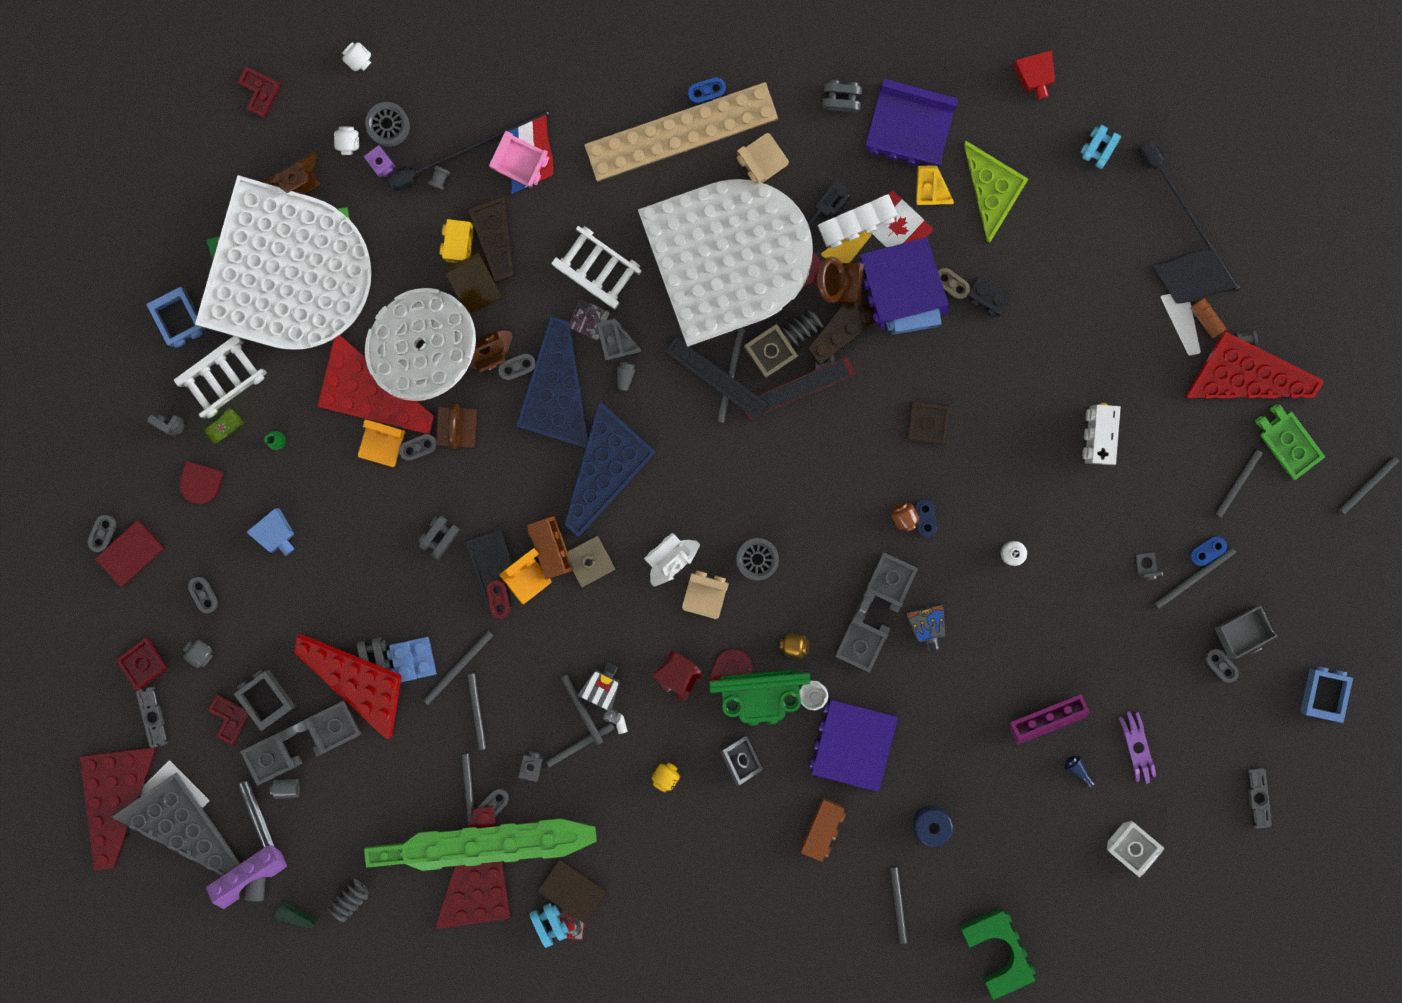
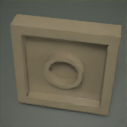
M598 536L567 552L573 572L581 587L616 570Z

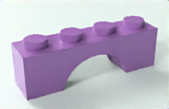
M269 844L208 885L206 890L212 903L225 909L240 899L239 893L245 885L262 877H273L285 869L287 864L281 851Z

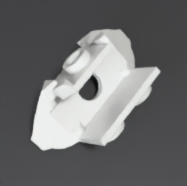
M673 533L665 537L644 558L652 566L650 583L655 587L673 580V576L687 563L690 564L700 544L696 540L680 541Z

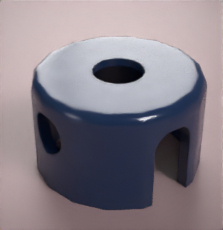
M927 806L921 808L916 813L913 819V830L922 844L928 847H938L944 845L950 839L953 833V824L951 818L943 809L937 806ZM931 823L939 825L940 830L938 833L932 834L929 832V825Z

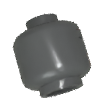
M196 640L194 643L190 641L183 649L186 652L183 657L184 660L194 668H204L213 657L211 655L212 649L201 640Z

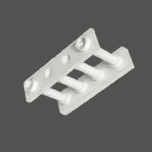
M578 226L576 230L580 233V236L564 258L560 260L555 258L551 264L610 307L616 309L620 304L617 301V295L634 272L640 276L642 273L639 269L640 265L632 259L630 262L593 237V232L587 227L581 228ZM586 239H589L596 244V247L581 268L575 271L570 268V262ZM604 250L612 257L596 280L590 282L585 278L587 276L586 273L601 251ZM620 261L628 268L611 292L608 291L606 293L601 290L603 287L602 283L617 262Z
M233 336L174 379L177 386L188 387L204 409L199 414L201 418L208 417L209 419L218 413L217 409L253 383L256 385L263 381L264 375L267 374L263 369L257 371L241 350L244 340L240 337ZM231 352L232 354L235 353L251 375L244 382L240 381L226 362L225 356ZM215 363L220 365L235 386L227 394L210 372V367ZM199 375L205 377L220 398L212 405L209 404L194 383V379Z

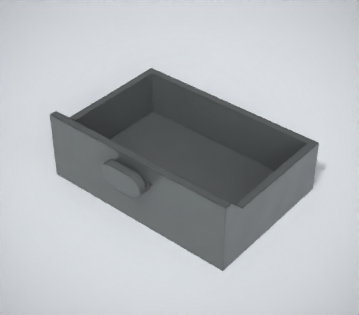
M1254 606L1215 627L1229 659L1239 658L1250 651L1252 654L1262 649L1261 645L1278 637L1273 631L1262 606Z

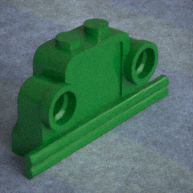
M796 669L720 676L721 680L709 681L710 693L722 692V708L724 713L729 717L739 716L740 720L749 726L758 725L759 722L775 724L785 717V711L794 712L798 710L801 705L799 685L811 684L810 673H798Z

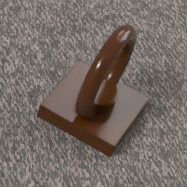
M832 256L823 260L818 270L817 284L819 293L825 302L861 303L864 264L842 263L838 258Z
M452 404L451 408L438 407L437 446H449L451 450H455L457 447L475 448L477 409H463L458 404Z

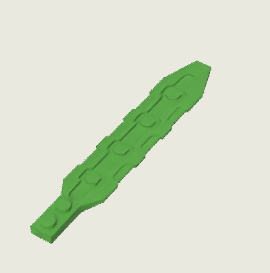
M558 818L539 820V822L509 823L485 828L469 827L456 831L419 832L404 843L365 847L364 853L366 868L406 864L421 871L449 866H476L481 863L519 861V859L564 857L597 842L595 826Z

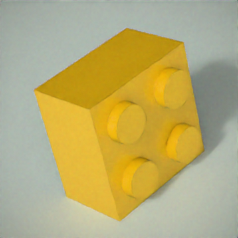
M447 219V224H443L442 235L445 236V240L440 245V255H442L446 262L459 263L471 257L474 226L471 222Z

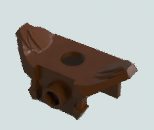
M311 152L304 159L295 162L296 164L261 182L279 187L286 193L293 191L303 195L320 186L313 172L317 158L316 153Z
M496 330L476 339L475 351L469 367L481 374L484 370H492L498 364H504V357H506L513 339L511 331ZM490 347V350L485 354L479 352L481 349Z

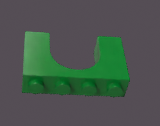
M1001 907L959 926L969 947L991 938L1003 939L1010 945L1011 958L1008 964L1003 969L983 977L993 1000L1034 982L1033 975L1036 974L1032 964H1027L1025 957H1028L1024 946L1020 947L1017 940L1020 937L1016 929H1012L1009 924L1012 922L1008 911L1004 912Z

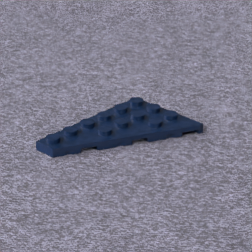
M551 316L516 426L586 448L588 435L570 323Z
M602 402L598 404L564 522V525L578 537L656 453Z

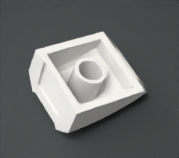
M1133 821L1122 823L1108 840L1107 850L1139 878L1164 850L1163 846Z

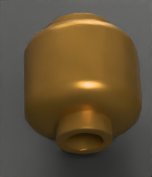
M788 633L785 639H781L780 650H783L784 656L787 658L802 659L804 655L808 654L809 640H806L803 634Z

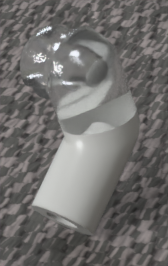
M614 710L604 713V720L616 724L618 734L628 732L624 716Z

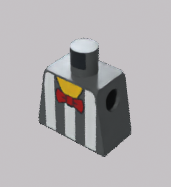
M607 663L603 672L596 669L579 692L578 697L611 712L620 680L614 678L618 667Z

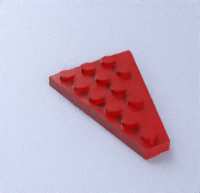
M1224 330L1187 391L1186 396L1190 399H1212L1214 397L1220 399L1235 397L1314 398L1323 385L1324 380Z
M341 335L334 338L317 407L430 435L435 416L418 401L403 400L382 389L370 374L365 356Z
M300 634L297 636L295 654L385 739L389 740L393 733L402 675Z

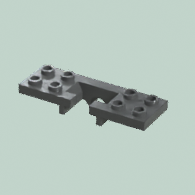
M884 552L882 553L835 657L870 673L883 643L888 637L890 628L881 624L879 629L863 623L867 610L876 595L891 602L889 609L898 613L918 568Z
M343 700L240 751L256 785L258 786L302 764L299 755L293 758L290 757L283 741L307 729L309 730L316 744L313 747L316 756L322 755L360 736L362 733L346 701Z

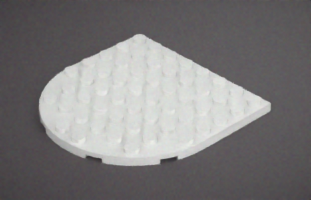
M238 175L195 325L268 346L290 350L313 348L333 340L347 330L357 319L369 294L371 263L361 234L349 218L324 201L293 191L286 193L279 187Z
M742 179L719 181L638 209L687 347L771 317L781 311L782 307L797 296L807 280L813 255L812 237L808 223L801 210L788 196L767 184H758L757 181L753 183L752 180Z

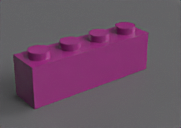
M1082 694L1010 722L1009 728L1016 744L1019 745L1088 717L1090 711Z

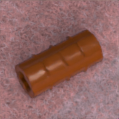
M1205 298L1200 299L1190 307L1212 339L1227 329Z

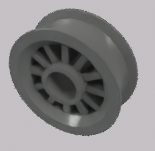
M378 103L369 110L366 116V130L369 136L381 146L393 147L399 145L408 136L410 130L409 118L404 110L395 103ZM387 120L392 121V126L389 129L383 128V124Z
M752 538L740 546L736 555V562L740 572L745 577L751 580H764L776 571L779 556L772 543L762 538ZM753 545H757V551L754 550ZM760 545L764 546L761 552H759ZM750 547L753 553H750L747 549ZM766 549L769 550L768 553L763 554ZM746 552L750 557H743L744 553ZM761 554L763 557L762 563L754 564L752 562L753 555ZM771 555L772 559H768L765 557ZM743 559L750 561L744 564ZM765 561H770V566L766 564ZM752 564L749 570L745 567ZM762 565L766 566L768 569L764 571ZM754 566H755V573L751 572V570L753 569ZM758 567H760L762 573H758Z

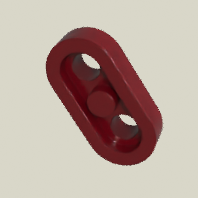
M494 580L489 583L487 594L492 615L501 619L510 612L509 597L505 583L500 580ZM495 586H499L501 588L500 593L494 592ZM498 605L504 606L503 612L498 611Z

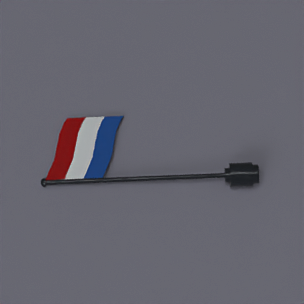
M544 110L545 112L415 171L413 168L408 169L407 166L390 173L391 175L387 176L393 191L397 189L399 191L415 184L414 179L417 178L415 174L504 135L505 131L543 151H548L547 157L550 159L546 167H541L539 172L541 175L539 182L553 176L554 172L553 157L547 136L546 116L548 117L550 113L548 110ZM511 179V194L528 187Z

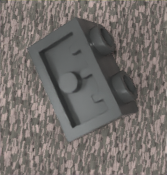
M159 414L157 416L150 415L147 422L166 434L173 436L180 434L185 427V424H183L185 419L175 415L171 420Z

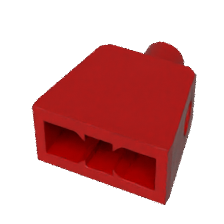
M1052 50L1016 60L1013 66L1026 92L1035 90L1038 100L1049 97L1047 86L1055 82Z

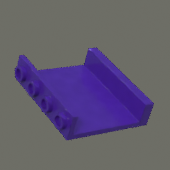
M884 79L864 149L873 155L885 154L891 160L903 159L905 163L910 165H937L939 169L958 99Z
M927 237L860 254V262L858 263L864 264L863 274L865 279H863V285L865 290H869V305L874 307L875 313H873L875 324H879L881 330L884 329L885 322L936 309H939L940 314L948 313L949 304Z
M830 698L823 709V713L826 715L824 721H820L818 732H821L820 738L815 740L813 749L816 751L815 758L811 757L809 763L812 775L879 792L898 716L838 702Z

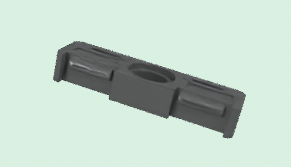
M153 686L136 692L151 748L162 746L169 742V740L166 741V734L162 726L164 720L160 705L157 706L155 691H153L156 688ZM150 712H155L157 714L156 722H150L148 720V714Z
M1261 767L1256 769L1249 768L1246 772L1249 773L1250 788L1248 789L1249 803L1254 814L1255 824L1252 826L1257 829L1271 827L1266 770ZM1257 793H1262L1264 796L1261 803L1254 801V796Z

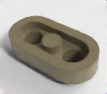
M948 268L938 270L940 279L942 275L947 277L946 282L941 280L944 291L955 299H963L969 294L970 286L964 279ZM958 286L962 287V293L956 291Z

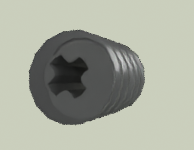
M806 310L807 317L801 314L799 315L800 321L793 319L794 326L787 323L788 330L783 327L780 328L790 345L794 343L798 346L797 339L804 342V334L811 337L810 330L817 333L816 326L824 328L815 312L812 313L810 310Z
M355 878L352 879L354 886L347 885L349 891L342 890L344 897L337 895L336 898L339 902L337 903L332 900L333 908L328 907L330 913L341 922H345L347 916H351L353 911L358 909V905H362L363 900H367L369 897L368 889Z

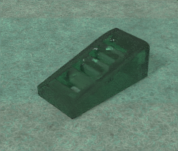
M286 902L282 903L273 917L275 920L311 929L317 922L316 919Z

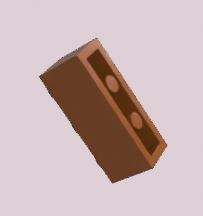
M555 516L527 525L528 535L532 539L535 550L538 552L537 557L545 579L547 580L572 571L573 567Z
M822 797L800 848L802 854L823 862L824 857L828 858L831 847H829L831 840L835 841L839 831L836 828L839 822H843L846 815L842 805Z

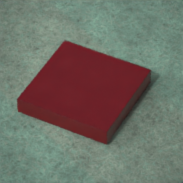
M145 637L116 659L135 691H139L168 669V666L148 637Z

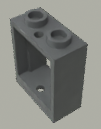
M262 670L258 671L252 676L254 680L249 683L247 681L243 682L237 687L238 691L234 693L260 731H263L296 707L270 670L265 672ZM263 679L266 680L283 704L281 708L264 720L260 718L244 696L246 691Z

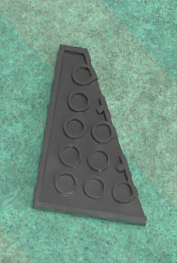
M177 772L112 816L114 820L120 821L129 826V828L139 831L146 837L167 846V848L177 851L184 857L196 861L221 876L241 864Z

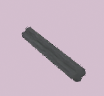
M249 781L240 782L238 786L262 848L269 844L274 847Z

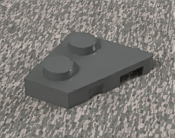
M615 318L596 323L605 360L641 352L639 346L636 345Z

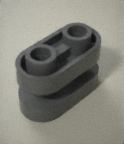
M829 80L828 83L824 84L823 92L829 94V98L823 99V109L860 112L861 103L855 101L856 97L862 96V87L859 86V83L848 82L847 84H840L839 81ZM836 96H848V100L836 99Z
M443 516L435 517L429 525L432 528L428 533L424 532L418 540L420 542L419 547L424 551L429 547L434 550L431 556L437 560L444 554L460 531L455 525L450 529L445 526L448 520ZM442 532L445 536L438 544L434 540Z
M381 637L373 638L372 645H368L366 640L357 642L359 658L372 663L370 653L374 652L375 664L391 670V662L386 658L385 651H387L385 640H382Z

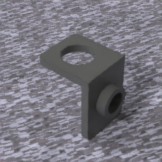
M1154 552L1136 555L1139 577H1144L1145 580L1157 579V576L1163 575V572L1157 570ZM1145 557L1150 558L1152 561V565L1147 569L1141 565V561Z

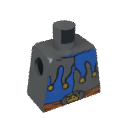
M938 604L905 612L918 642L926 641L928 651L939 649L937 638L945 636L943 605Z

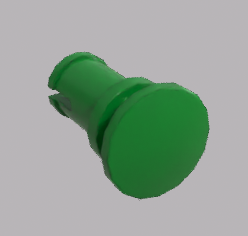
M273 431L265 436L264 441L269 448L279 450L284 447L286 439L283 433Z

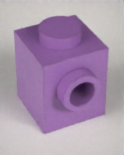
M380 145L364 156L380 178L389 176L394 171L393 168L396 167Z

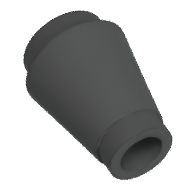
M620 361L619 366H617V389L628 391L636 371L634 369L635 364Z

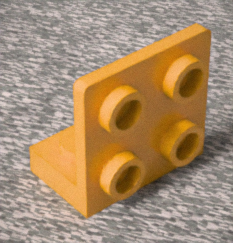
M365 419L363 427L366 429L358 457L395 467L405 431Z
M535 548L499 574L521 604H525L552 582L551 579H545L541 572V566L534 559L538 555Z

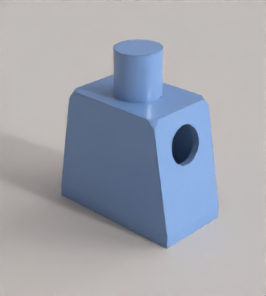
M275 508L247 531L251 537L269 552H275L277 549H280L287 556L294 550L293 546L288 542L294 536V532L279 508Z

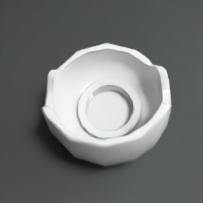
M810 681L811 684L802 685L799 689L801 704L808 710H819L827 703L828 692L826 687L820 682Z

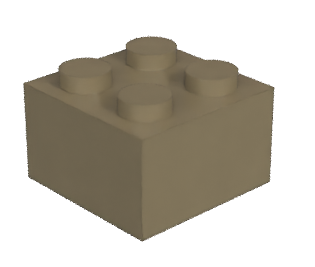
M777 324L744 345L745 350L764 378H767L798 357Z

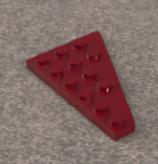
M156 747L80 756L94 871L115 868L129 826L114 820L112 816L139 799L156 752Z
M494 805L474 808L468 828L497 826ZM502 861L481 863L476 866H455L436 923V929L511 918Z

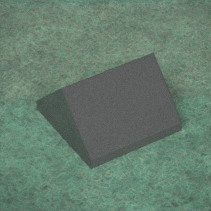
M747 735L720 747V752L737 786L763 770Z

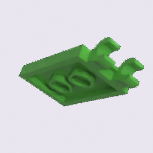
M1275 404L1270 408V411L1277 418L1269 423L1265 416H1260L1254 421L1263 430L1259 434L1292 480H1296L1325 458V456L1293 412L1289 411L1286 413L1280 404Z

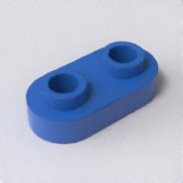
M711 78L693 84L688 90V96L695 104L704 103L722 97L725 93L726 85L721 78ZM719 86L720 90L715 92L712 88ZM699 91L702 95L695 97L694 93Z
M1211 537L1191 550L1190 560L1195 565H1206L1225 553L1227 543L1222 537ZM1216 543L1220 544V548L1218 550L1215 549ZM1200 553L1204 554V558L1202 560H1200L1198 557Z

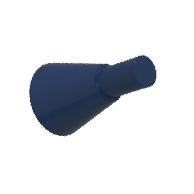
M1071 756L1066 761V770L1082 779L1089 788L1095 784L1088 776L1080 756Z

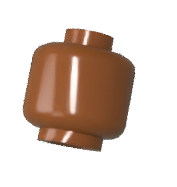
M901 502L893 507L891 517L899 530L911 531L916 528L919 515L913 504Z

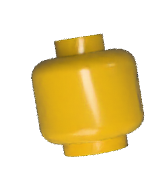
M669 762L667 765L659 764L651 777L654 782L653 786L663 792L673 790L680 779V775L677 772L678 768Z

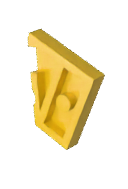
M937 165L918 166L917 205L954 204Z

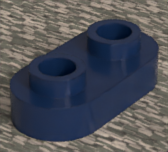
M922 499L915 505V510L919 515V521L916 524L917 531L923 537H932L937 531L934 504L930 500ZM924 505L928 506L926 513L922 511ZM926 524H929L931 526V529L928 532L924 530V526Z

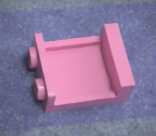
M505 131L489 167L532 188L533 184L537 186L541 178L539 174L541 167H546L550 158L547 157L548 151H543Z

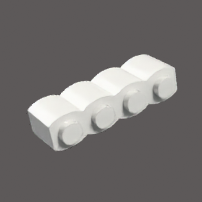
M888 194L827 220L817 227L826 248L831 246L833 249L842 245L841 241L845 239L852 241L859 238V233L866 231L868 234L877 230V225L884 223V226L895 222L894 218L898 215Z

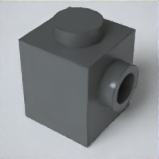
M534 751L525 753L518 778L537 782L544 757Z

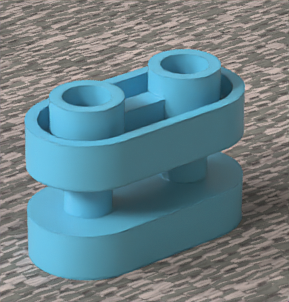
M1102 124L1100 127L1095 126L1090 134L1092 140L1089 144L1086 142L1080 152L1083 154L1081 158L1089 161L1091 157L1096 159L1095 166L1100 169L1104 167L1121 138L1115 132L1111 137L1107 135L1108 128ZM1101 141L1107 143L1102 153L1096 151Z
M551 903L543 906L544 912L541 914L537 909L529 913L545 948L553 945L552 938L557 937L561 941L567 938L566 933L569 932L564 922L561 923L557 917L560 915L556 904L552 905ZM547 919L553 929L551 931H548L544 923Z

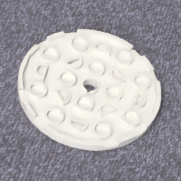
M432 288L410 290L395 297L393 302L387 307L384 306L376 315V321L372 328L369 329L366 337L365 358L370 374L382 389L403 400L421 401L443 394L462 378L473 358L476 334L469 312L455 297ZM420 340H424L423 346L420 349L416 348L417 343Z

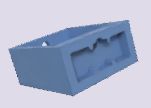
M179 287L146 304L167 345L175 346V348L186 343L185 340L191 337L195 339L203 334L202 331L206 330L205 327L195 325L173 338L169 334L158 312L161 309L182 299L194 324L197 319L198 312L186 289L183 287Z
M939 309L886 322L887 330L891 331L892 335L935 328L942 324Z
M1317 666L1316 669L1310 668L1300 713L1344 723L1353 678L1348 677L1347 672L1336 670L1335 673L1328 672L1329 668ZM1319 676L1343 681L1336 713L1312 708Z

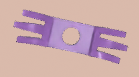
M1129 711L1127 716L1131 731L1128 730L1123 717H1119V721L1130 752L1136 782L1140 781V770L1138 768L1140 766L1145 782L1148 784L1150 783L1146 764H1149L1152 777H1156L1155 766L1150 755L1139 712L1135 713L1139 727L1137 729L1133 716ZM1137 742H1141L1144 746L1141 753H1135L1133 750V745Z

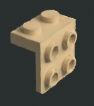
M769 133L764 134L746 148L743 146L737 150L738 156L736 158L742 167L745 166L749 172L747 174L753 183L755 181L758 184L765 182L789 164L788 159Z
M697 570L696 573H691L682 605L683 610L714 619L719 618L725 593L729 585L728 582H725L726 578L715 576L713 579L707 577V573Z

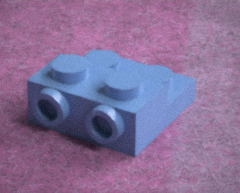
M429 636L389 645L390 649L387 650V656L389 661H393L394 668H391V671L402 675L401 682L437 674Z

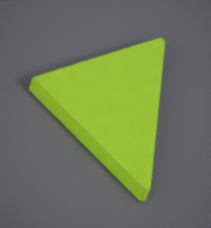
M965 141V153L987 242L990 243L1027 183L1028 178Z

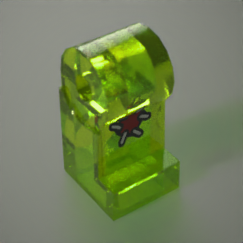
M228 409L223 413V416L204 431L214 444L244 424L234 409Z

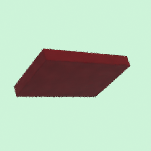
M137 520L95 559L117 584L123 587L162 552L165 547L140 520Z

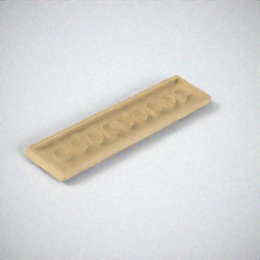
M764 82L584 145L598 182L776 121L778 116L767 84Z

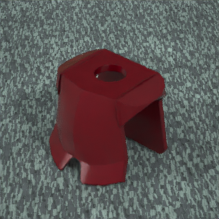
M671 651L668 655V660L654 673L653 677L658 680L666 692L673 690L677 693V699L687 701L695 682L703 677V673L697 665L677 652Z

